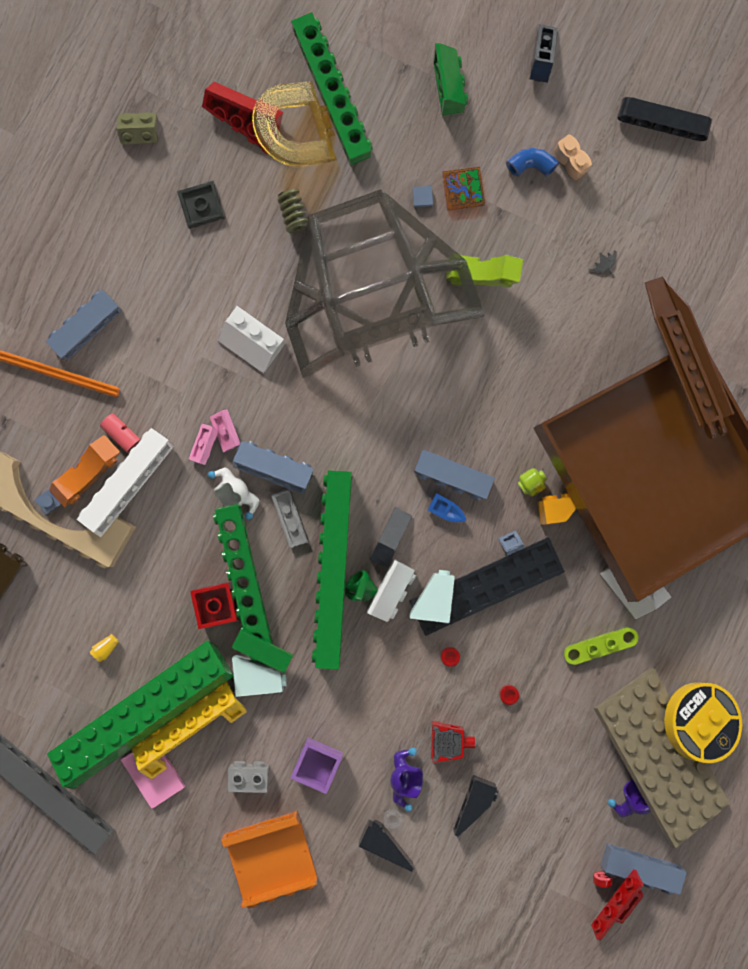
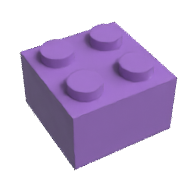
M307 737L290 779L327 794L342 760L343 752Z

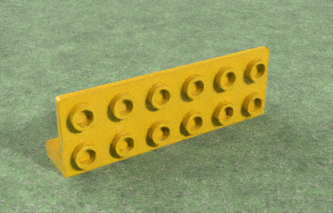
M228 681L133 747L132 753L138 771L152 780L167 769L166 763L160 758L221 715L232 723L247 713L245 706L234 697Z

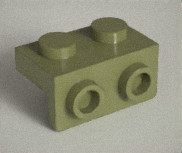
M157 113L119 114L116 129L120 143L122 145L158 143L156 132Z

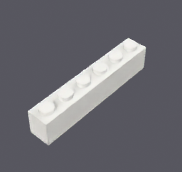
M152 428L144 433L141 441L136 447L131 449L129 456L118 465L116 472L105 481L102 489L93 496L92 501L80 512L76 520L99 537H102L173 449L172 443Z

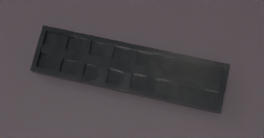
M546 537L509 556L500 558L455 579L450 622L417 619L424 635L427 636L564 573L565 571L550 538ZM420 596L409 600L412 608Z

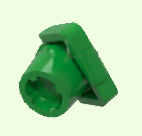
M359 570L349 577L345 596L353 602L368 601L375 596L378 587L365 570Z

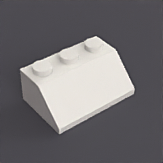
M236 306L225 321L217 340L263 374L286 344L282 337L238 306Z
M394 559L372 599L367 613L386 622L390 618L394 619L398 611L395 607L399 601L403 602L407 594L404 591L408 584L411 585L416 577L413 574L415 570Z
M607 567L600 573L635 619L656 610L671 598L666 589L662 587L639 602H628L610 568Z

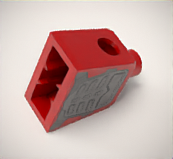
M432 721L431 759L433 763L464 758V748L475 749V737L464 736L463 727Z

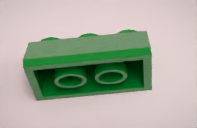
M435 43L433 65L441 114L444 116L464 113L465 106L468 105V95L463 91L465 77L464 74L461 75L460 68H462L461 56H458L457 49L441 43Z

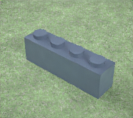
M104 290L98 291L92 295L91 300L87 304H83L77 309V313L73 317L67 318L59 330L53 331L45 342L61 359L68 361L123 310Z
M242 441L233 459V468L305 495L313 476L314 468H311L309 464L295 462L286 455H277L271 449L266 448L264 450L253 442L246 443Z
M422 450L414 470L418 478L426 481L428 478L435 480L434 484L444 488L446 485L453 487L452 491L462 495L463 492L471 494L470 498L480 502L481 499H487L495 479L492 476L426 450Z
M609 843L606 844L601 862V867L605 874L610 877L617 878V876H620L625 880L632 870L635 869L643 882V886L649 889L659 888L662 892L673 895V893L681 894L687 873L681 865Z

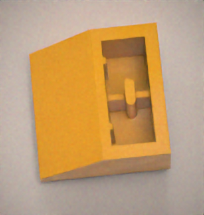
M569 493L561 494L560 499H557V495L542 497V501L537 502L540 524L566 522L576 509Z

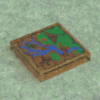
M480 167L442 171L447 211L485 205Z

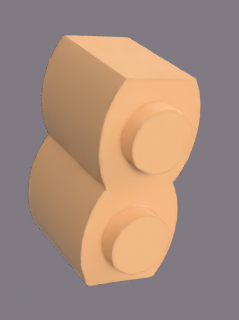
M570 134L558 142L554 150L557 160L565 165L566 171L572 179L578 180L590 169L592 165L590 157L580 150L578 141Z

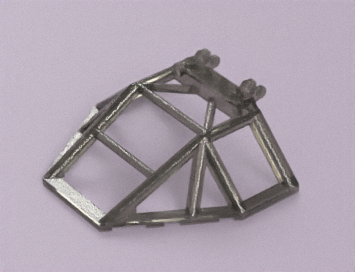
M382 189L309 215L285 321L302 378L313 375L352 354L355 366H360L357 352L364 350L367 362H372L369 351L370 347L408 334L410 335L413 347L418 346V341L414 332L420 330L423 333V340L426 343L430 342L426 328L485 316L466 259ZM380 204L391 230L390 232L325 254L320 224L369 206ZM398 218L425 239L416 256ZM395 239L408 272L333 298L327 262ZM434 248L448 258L446 260L426 262ZM312 250L319 289L305 283ZM458 271L469 307L435 313L423 275ZM407 280L390 316L374 322L339 305ZM414 286L420 306L400 313ZM302 295L315 300L299 311ZM325 310L336 348L310 362L298 326ZM338 313L364 326L344 332Z

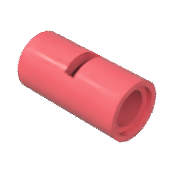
M114 413L107 416L100 424V427L126 453H129L141 441Z

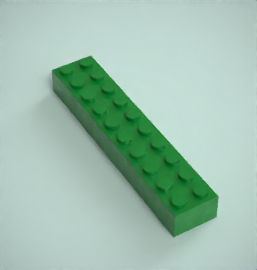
M328 470V475L324 474L323 486L327 487L326 494L322 495V506H325V514L321 513V525H324V533H320L319 545H323V552H320L318 556V564H322V568L317 573V584H320V590L316 592V604H319V610L315 611L314 623H318V629H315L313 634V643H317L312 651V663H315V668L339 670L352 484V472Z
M207 640L48 752L47 755L62 787L77 788L234 677L217 645Z

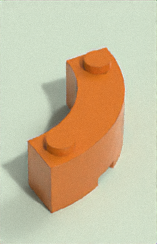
M103 435L89 445L81 456V461L77 464L76 468L71 467L52 482L49 491L64 507L70 503L71 505L75 504L80 500L82 493L96 482L108 468L117 463L118 460L116 458L120 451Z

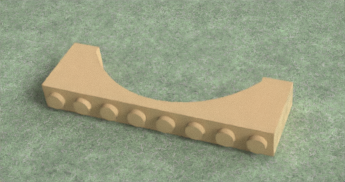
M0 452V510L13 513L12 517L23 522L25 520L29 522V526L37 531L43 530L50 539H59L66 548L71 550L75 548L80 551L79 555L86 559L91 557L97 561L96 564L105 569L107 567H114L136 526L121 518H116L103 536L99 537L91 530H70L49 522L34 509L24 492L19 474V464L21 462L4 452Z

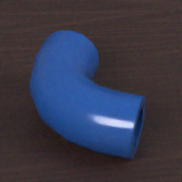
M528 148L513 155L506 162V166L517 177L528 168H536L547 177L557 168L560 162L545 150Z

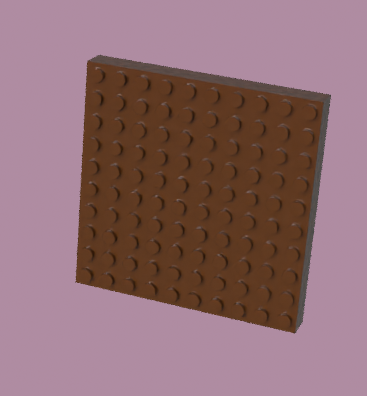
M669 355L533 428L628 602L641 601L748 536V422L715 363L714 366L734 411V415L723 419L727 429L726 435H720L715 427V422L712 423L716 433L715 439L711 440L707 437L704 426L698 427Z

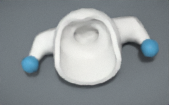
M222 468L215 472L210 471L208 473L210 479H214L216 476L222 477V482L213 490L224 506L240 503L241 506L243 504L249 505V511L245 514V518L251 520L253 513L259 505V498L249 492L246 484L241 479L236 478L228 468Z

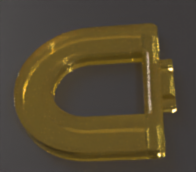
M312 81L275 85L267 89L260 96L253 110V128L259 143L271 157L283 164L295 167L328 163L336 160L330 137L335 134L333 130L328 131V129L332 128L328 113H323L327 111L326 105H319ZM310 105L320 141L293 143L285 139L276 126L275 115L277 110Z

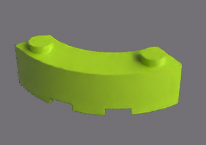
M454 254L448 259L445 280L451 281V284L461 286L463 283L512 287V284L520 282L524 260L504 255L480 261L481 259L478 257Z

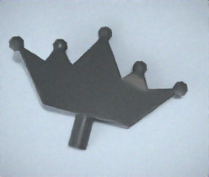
M614 250L613 255L608 252V257L600 252V263L595 262L596 268L589 269V271L603 273L608 270L612 274L613 271L610 267L615 264L616 250Z

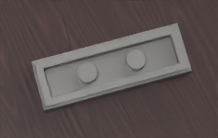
M290 489L271 495L290 549L309 543Z

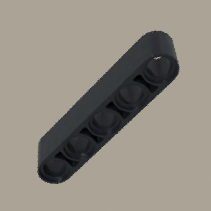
M633 97L622 99L618 114V120L621 122L695 141L708 140L712 119L708 116Z

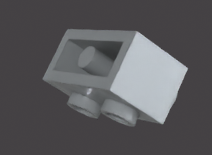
M235 761L228 768V792L267 793L269 789L270 764H265L263 761H255L253 764H245V761Z

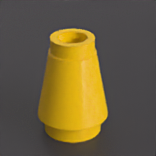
M110 634L92 646L93 649L90 651V654L98 662H102L108 658L119 641L114 635Z

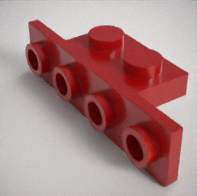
M632 870L591 924L597 940L601 941L615 922L623 924L644 897L640 890L643 887V882L637 870Z

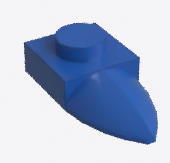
M436 493L428 511L451 522L466 521V517L458 505Z

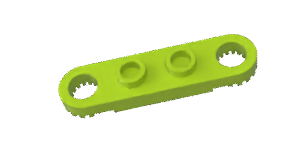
M629 627L605 633L567 646L563 653L564 659L572 665L580 664L633 647L637 644L639 636L634 629ZM626 632L632 633L633 638L631 642L624 641L623 636ZM572 649H576L579 655L574 660H571L568 656Z

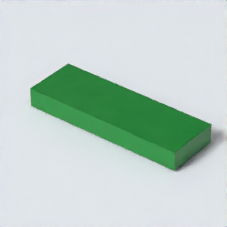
M243 629L240 630L232 645L233 649L285 673L294 655Z

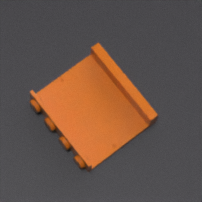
M298 811L223 835L221 839L222 845L228 849L243 899L241 908H253L260 902H272L279 896H291L298 890L304 889V891H307L317 885V873Z

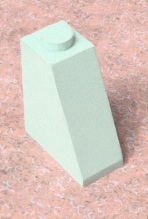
M439 570V573H433L412 608L410 619L450 622L455 577L450 575V571Z
M240 655L232 657L236 697L283 692L284 686H287L286 674L283 675L281 671L255 660L251 661V659Z

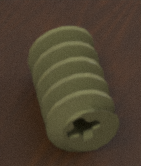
M290 189L278 194L277 201L280 204L279 207L282 211V217L284 218V224L287 226L286 231L288 233H297L307 228L304 224L308 222V218H302L306 215V211H300L304 205L298 204L302 198L300 196L295 197V195L300 193L299 189Z

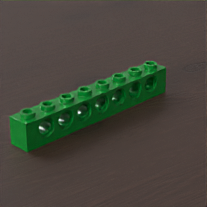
M311 12L292 20L294 35L350 166L371 158L372 143L364 135L366 130L363 122H359L357 119V108L349 100L351 95L348 87L344 88L343 75L335 67V64H337L333 52L329 53V43L326 36H322L320 32L322 27L319 19H315ZM309 36H315L314 39H308ZM316 53H322V54H323L322 56H319V57L315 56ZM323 70L330 71L328 74L322 73ZM330 87L338 88L336 91L329 90ZM344 104L345 107L337 108L336 105ZM345 121L352 122V124L349 126H346L343 123ZM352 138H358L360 141L357 143H352L350 140Z
M236 503L218 507L215 509V513H213L215 525H219L218 540L224 546L222 556L224 562H227L229 567L227 577L233 584L231 594L233 600L237 601L236 615L238 619L241 618L242 622L240 630L243 629L253 635L259 634L263 640L273 644L241 505ZM226 521H232L235 524V529L228 530L225 526ZM230 541H238L240 547L233 549L230 546ZM241 559L244 562V566L241 568L236 567L234 560ZM246 578L249 585H240L239 579ZM250 597L253 603L247 605L244 603L243 598ZM253 615L258 621L250 623L247 617Z

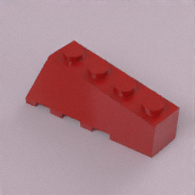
M217 82L209 85L204 92L202 107L220 121L228 123L235 132H240L246 136L250 143L261 147V151L265 154L269 153L280 128L283 116L282 111Z

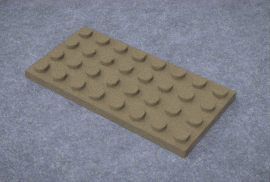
M649 668L594 707V710L669 845L672 848H677L730 805L708 763L689 760L680 755L671 745L664 723L665 710L671 697L655 669Z

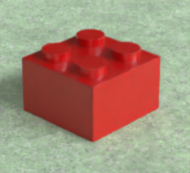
M232 581L190 591L198 630L239 620L236 615L237 603L236 600H233L231 589L233 588Z

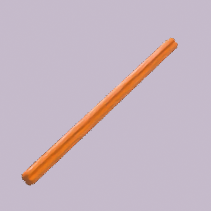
M0 350V361L109 396H119L120 388Z

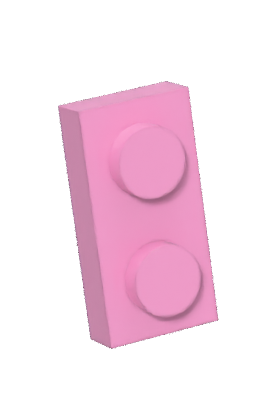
M222 410L212 415L210 419L213 427L219 429L217 437L223 452L240 446L241 443L228 410Z
M205 424L201 425L189 456L190 460L206 465L219 429Z

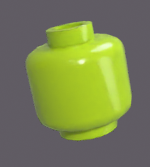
M531 468L521 474L519 477L520 481L517 482L525 495L535 496L546 489L545 481H547V478L542 470L538 472L537 469Z

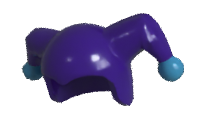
M413 747L394 754L395 770L390 778V784L393 789V801L395 804L404 807L407 812H410L413 806L407 803L404 797L417 798L423 785L422 769L408 765L405 760L407 756H415L417 754V750Z
M633 779L624 786L625 802L623 804H616L614 799L608 800V805L620 817H627L633 813L645 815L651 812Z

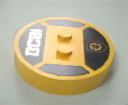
M689 683L679 688L667 704L664 718L666 734L673 748L683 757L702 763H715L727 758L737 747L742 733L741 712L733 696L721 686L712 683Z

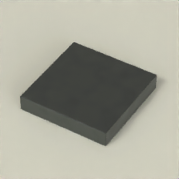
M214 181L177 191L189 229L225 218Z

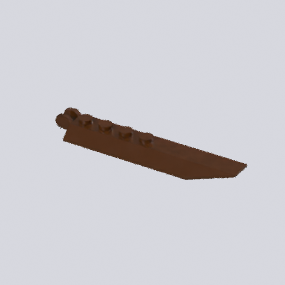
M663 276L645 282L654 320L698 427L704 426L707 437L712 440L716 437L712 424L715 422L717 432L722 436L726 435L727 429L723 419L734 415V411L690 305Z

